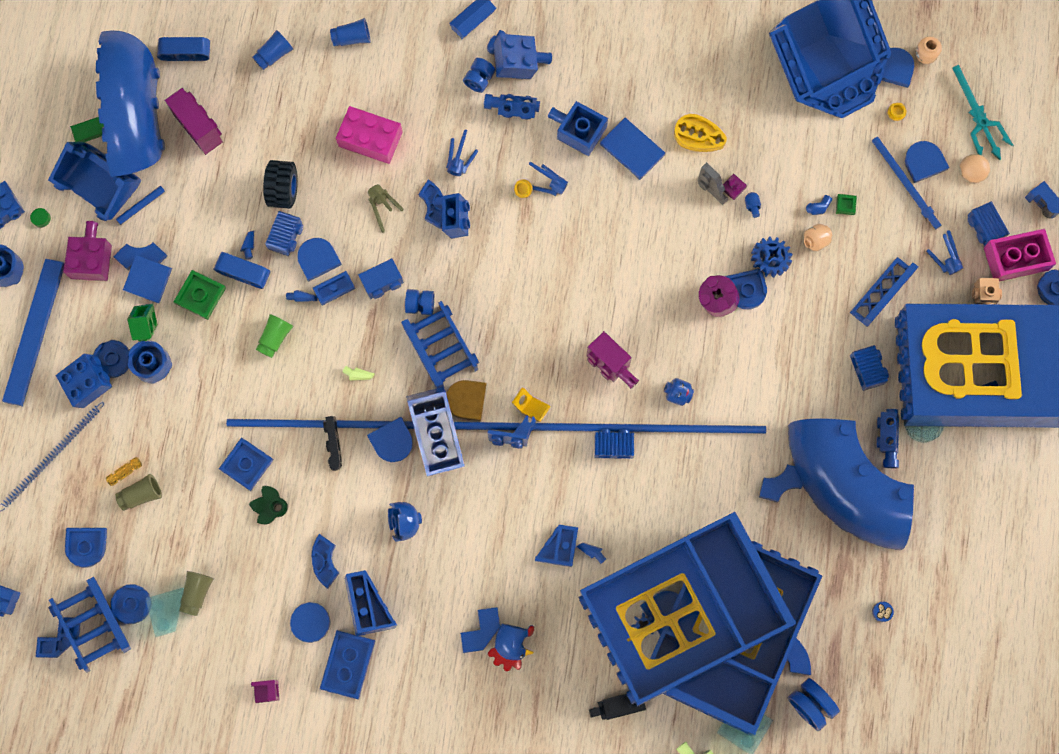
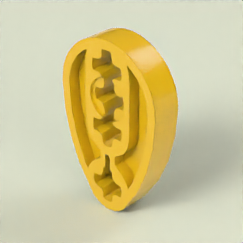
M684 115L675 125V140L685 149L698 152H712L723 149L726 144L727 138L723 131L716 124L700 115ZM682 126H686L684 132L680 131ZM691 129H694L693 135H689ZM703 132V136L699 138L698 134ZM717 137L721 138L719 144L715 143Z

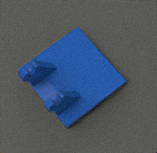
M526 416L513 433L488 430V439L493 445L497 446L511 444V447L522 449L523 446L527 447L530 433L536 427L535 417L533 416L532 421L529 423L528 416Z

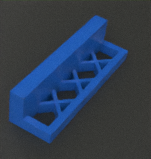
M897 257L852 309L850 314L868 327L917 270L918 266L913 262L908 266ZM896 264L905 270L902 275H894L893 268ZM891 279L892 287L883 289L882 280ZM880 293V301L871 303L870 294ZM868 306L869 314L865 318L857 312L859 307Z

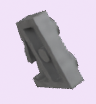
M706 162L701 167L698 184L723 205L728 201V197L722 193L725 191V188L722 184L721 176Z

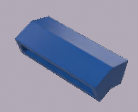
M475 0L449 24L452 30L463 39L497 8L490 0Z

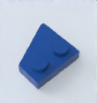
M558 525L535 557V561L572 567L578 527Z

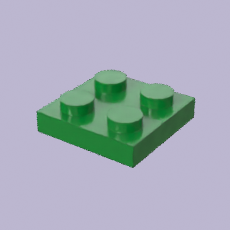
M191 270L174 303L208 320L226 287Z

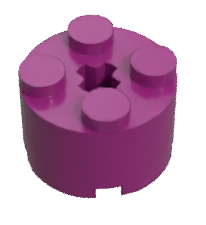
M709 276L700 286L699 301L712 316L724 317L735 311L739 304L738 290L735 284L725 276ZM721 293L723 297H719L717 300L715 296Z

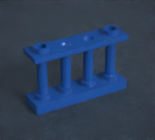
M442 301L438 302L440 311L417 323H410L408 319L401 322L436 388L444 387L443 382L446 381V378L469 366H472L475 372L478 371L477 364L479 363L475 353H470L450 316L453 314L449 306H444ZM445 317L449 327L424 340L423 338L419 340L417 336L418 330ZM454 333L458 343L433 356L427 355L425 351L428 349L427 346ZM463 349L467 357L466 360L443 372L436 371L434 366L437 365L438 361Z
M94 577L86 580L89 585L86 587V590L59 604L51 598L49 599L51 606L48 607L52 616H57L78 657L75 659L79 670L84 669L86 673L90 672L87 664L115 649H121L124 653L131 650ZM88 597H95L97 601L95 607L67 622L65 621L61 611ZM97 614H104L106 621L103 622V625L74 639L70 628ZM107 631L108 633L113 632L115 636L112 639L113 642L83 657L78 646Z

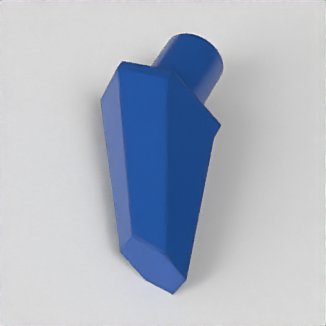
M254 231L247 233L240 252H244L246 260L253 258L251 250L254 249Z
M299 290L294 291V293H286V299L295 300V302L318 300L316 295Z
M586 543L576 546L591 558L595 557L600 564L606 560L605 556L601 553L602 548Z

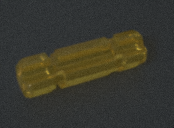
M137 457L130 460V463H126L114 471V474L108 475L106 477L107 483L110 486H114L118 483V480L121 481L132 474L134 469L137 470L142 467V462Z

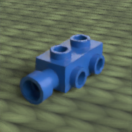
M485 94L484 109L498 108V115L506 118L516 116L528 120L535 118V113L539 112L540 101L531 96L523 97L501 94L500 97H493L492 94Z
M886 409V412H881V417L877 419V428L880 429V436H877V448H880V451L885 453L883 468L896 469L899 468V460H897L899 414L898 409Z

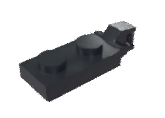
M627 694L597 702L598 707L590 709L589 714L591 718L601 715L602 720H609L644 711L646 707L645 703L638 707L636 703L631 704Z

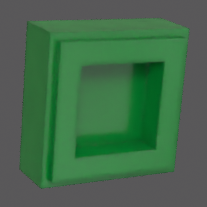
M838 194L836 214L855 215L857 196Z

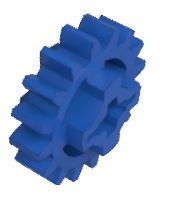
M771 236L768 237L767 241L762 238L760 243L757 242L751 252L753 254L751 261H755L753 267L760 268L758 273L764 271L765 277L769 273L772 278L776 274L781 276L784 271L786 272L792 263L790 258L793 254L788 253L790 246L785 247V241L779 243L778 237L774 241Z

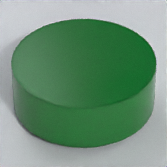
M37 208L31 213L30 220L36 227L43 228L50 223L51 216L45 209Z

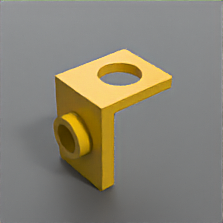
M523 387L512 401V404L522 414L530 418L534 416L538 422L542 421L550 409L548 404L532 397ZM525 395L524 402L519 404L521 396Z

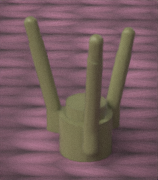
M377 184L368 190L370 196L368 200L372 205L381 232L384 233L383 223L375 203H383L391 212L392 208L386 201L387 198L400 211L404 209L388 194L386 189L383 190Z

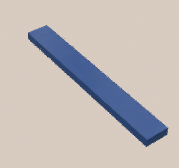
M45 259L3 396L2 402L23 407L63 274L64 262Z

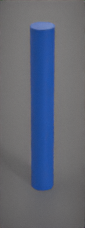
M159 186L116 220L120 225L163 194L165 190Z

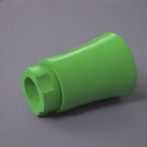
M269 314L265 329L258 341L260 344H258L256 350L272 358L294 326Z

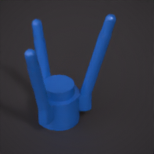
M466 129L463 132L456 157L454 158V138H451L446 168L447 172L454 176H461L462 173L465 174L468 166L478 153V150H475L465 165L463 164L464 161L459 159L467 134Z
M529 162L531 167L552 180L549 185L552 190L532 185L533 190L550 193L554 196L557 193L563 194L568 181L544 164L540 168L534 163Z
M947 230V235H942L951 256L945 260L946 264L944 265L929 249H927V253L941 267L943 273L948 271L949 275H952L962 270L963 266L959 259L951 231Z

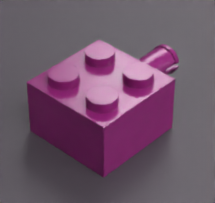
M86 221L84 237H68L63 273L70 279L108 281L112 245L106 238H96L98 223L95 221Z
M605 331L587 347V361L593 367L597 366L601 370V375L606 380L610 379L615 382L620 378L630 389L639 382V379L627 370L630 367L632 357Z

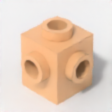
M979 278L974 283L972 298L975 299V304H997L1001 300L1002 289L999 288V278Z

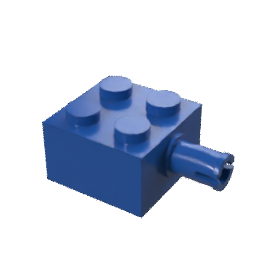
M500 34L493 43L496 77L531 79L538 71L537 63L550 64L552 62V53L536 51L535 36Z
M577 101L568 114L555 109V107H552L548 114V118L561 124L557 130V140L587 156H590L608 124L607 117Z

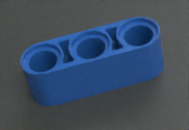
M161 37L158 39L157 58L163 61H207L210 58V40L204 37Z
M225 252L220 253L213 268L214 271L221 275L259 289H264L271 273L270 270L263 266Z

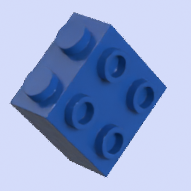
M83 354L55 375L72 407L85 408L112 388L110 377L104 372L101 367V361L95 355Z

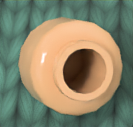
M925 37L919 42L915 50L916 58L923 64H931L940 55L942 45L934 37Z
M816 224L804 233V244L813 251L823 249L832 241L830 228L823 224Z

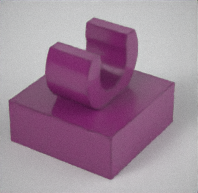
M735 174L723 184L724 192L733 200L747 188V185Z

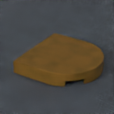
M461 380L451 385L446 393L451 413L461 419L481 421L487 383Z

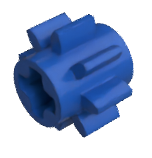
M642 613V618L640 619L635 616L634 618L637 623L631 625V627L639 629L641 626L639 622H645L646 620L649 622L648 625L652 624L650 620H652L653 616H650L648 619L645 618V613Z

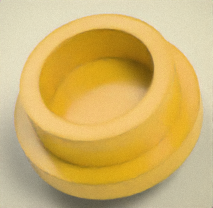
M893 103L888 108V116L894 121H900L906 116L907 110L902 103Z
M525 179L517 181L514 186V192L520 198L529 197L533 191L532 184Z

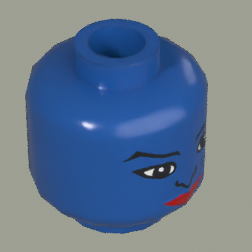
M674 378L671 382L666 383L664 393H666L667 401L683 406L691 401L694 389H692L689 382Z

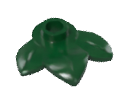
M262 486L261 492L263 497L251 501L249 505L254 512L259 514L257 523L267 525L272 523L276 517L284 516L287 513L288 504L284 499L280 498L279 492L275 488ZM277 505L282 506L280 511L275 510Z

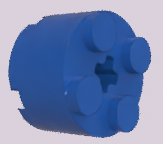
M0 244V287H9L20 282L24 265L22 259L7 246Z
M138 342L128 353V367L130 371L144 382L151 384L159 382L168 375L172 368L168 352L157 342Z

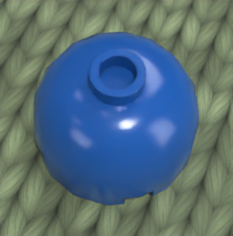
M407 502L390 503L389 505L392 508L388 509V523L390 530L394 529L395 535L392 536L395 542L411 539L416 535L419 524L422 523L420 512L417 513L416 508Z

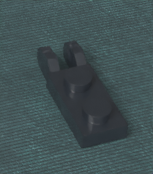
M335 416L325 417L326 421L323 422L324 432L328 433L329 439L326 441L327 452L331 453L328 464L331 470L336 471L342 467L337 420Z

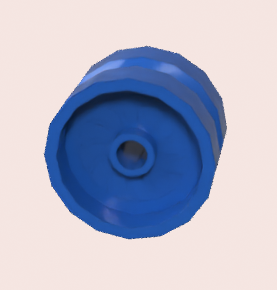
M808 678L801 684L802 692L795 690L787 698L798 714L816 731H820L827 725L825 717L833 719L840 713V710L825 690L814 680Z

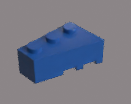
M367 571L346 574L344 579L355 635L361 636L395 629L397 624L378 594Z

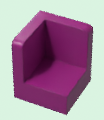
M278 680L251 682V687H254L255 703L280 701Z

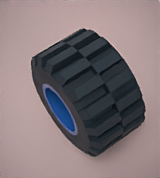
M270 160L266 166L263 181L265 203L267 207L291 209L296 200L298 187L296 165L294 162Z

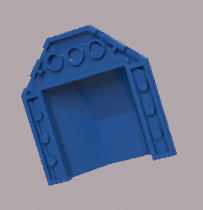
M817 0L785 16L769 32L796 102L839 118H844L874 102L875 92L878 84L881 83L885 72L884 67L887 59L891 56V50L872 0Z

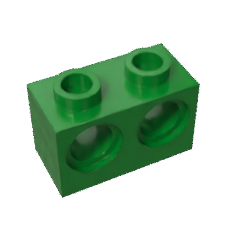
M153 304L134 306L127 318L132 341H148L152 338L158 325Z

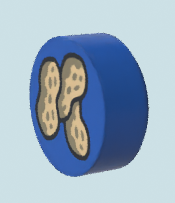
M879 602L874 605L872 614L877 621L887 622L892 619L894 610L889 603Z

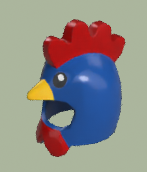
M502 623L496 635L495 647L491 648L488 652L489 657L495 658L493 664L495 666L503 664L504 671H510L512 666L516 670H520L522 667L521 659L534 653L523 646L524 639L533 635L535 631L534 626L530 625L527 629Z

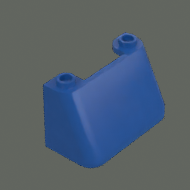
M66 142L48 181L54 184L56 189L60 191L72 190L96 207L95 213L97 218L103 221L112 220L141 183V179L133 173L110 177L105 154L85 142Z

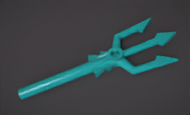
M956 65L952 69L972 109L968 113L974 117L972 120L977 123L970 133L977 153L982 156L983 147L979 145L976 134L983 129L992 147L991 153L1001 160V150L996 146L988 126H997L1003 136L1002 141L1013 147L1014 145L1000 121L988 120L986 113H984V105H978L960 66Z

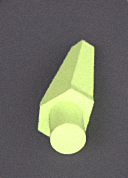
M345 366L343 369V373L349 376V380H370L375 375V373L358 368L353 370Z

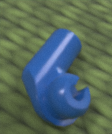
M824 195L820 203H809L806 206V211L812 215L824 214L832 198Z

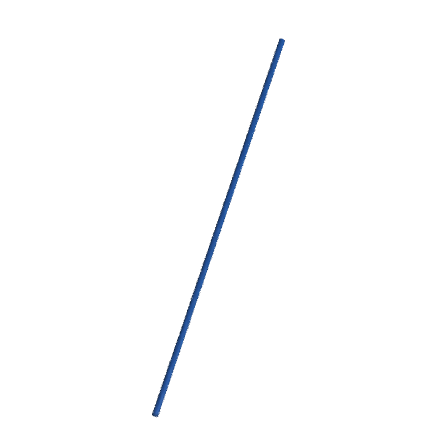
M227 419L226 424L227 427L324 428L323 422L326 420ZM337 420V427L379 429L392 421ZM404 421L408 429H414L412 421ZM454 422L455 430H516L521 424L505 422ZM536 423V427L533 430L599 431L600 429H609L610 432H618V430L627 429L630 432L766 434V426Z

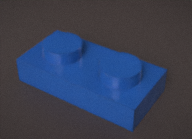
M347 271L313 287L322 306L355 289Z

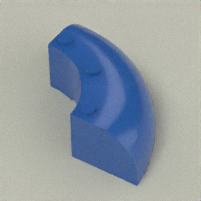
M102 31L98 41L101 48H97L96 73L99 74V81L96 82L97 98L101 100V108L98 109L99 122L104 123V127H102V141L107 142V153H105L110 177L132 174L154 165L159 161L163 150H165V142L160 136L157 116L159 101L156 97V90L160 71L158 67H155L153 56L147 46L137 37L123 31Z
M819 418L791 422L788 425V440L793 465L800 476L803 488L812 498L817 508L839 528L851 533L860 540L883 548L903 550L907 545L911 532L914 485L899 482L886 476L868 460L859 444L856 421Z

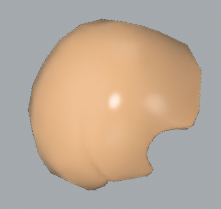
M979 154L966 156L960 163L962 177L969 182L979 183L985 180L990 173L988 160Z

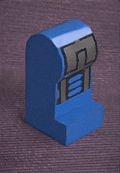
M1045 181L1026 195V200L1029 203L1034 200L1042 209V213L1046 218H1055L1059 214V197Z

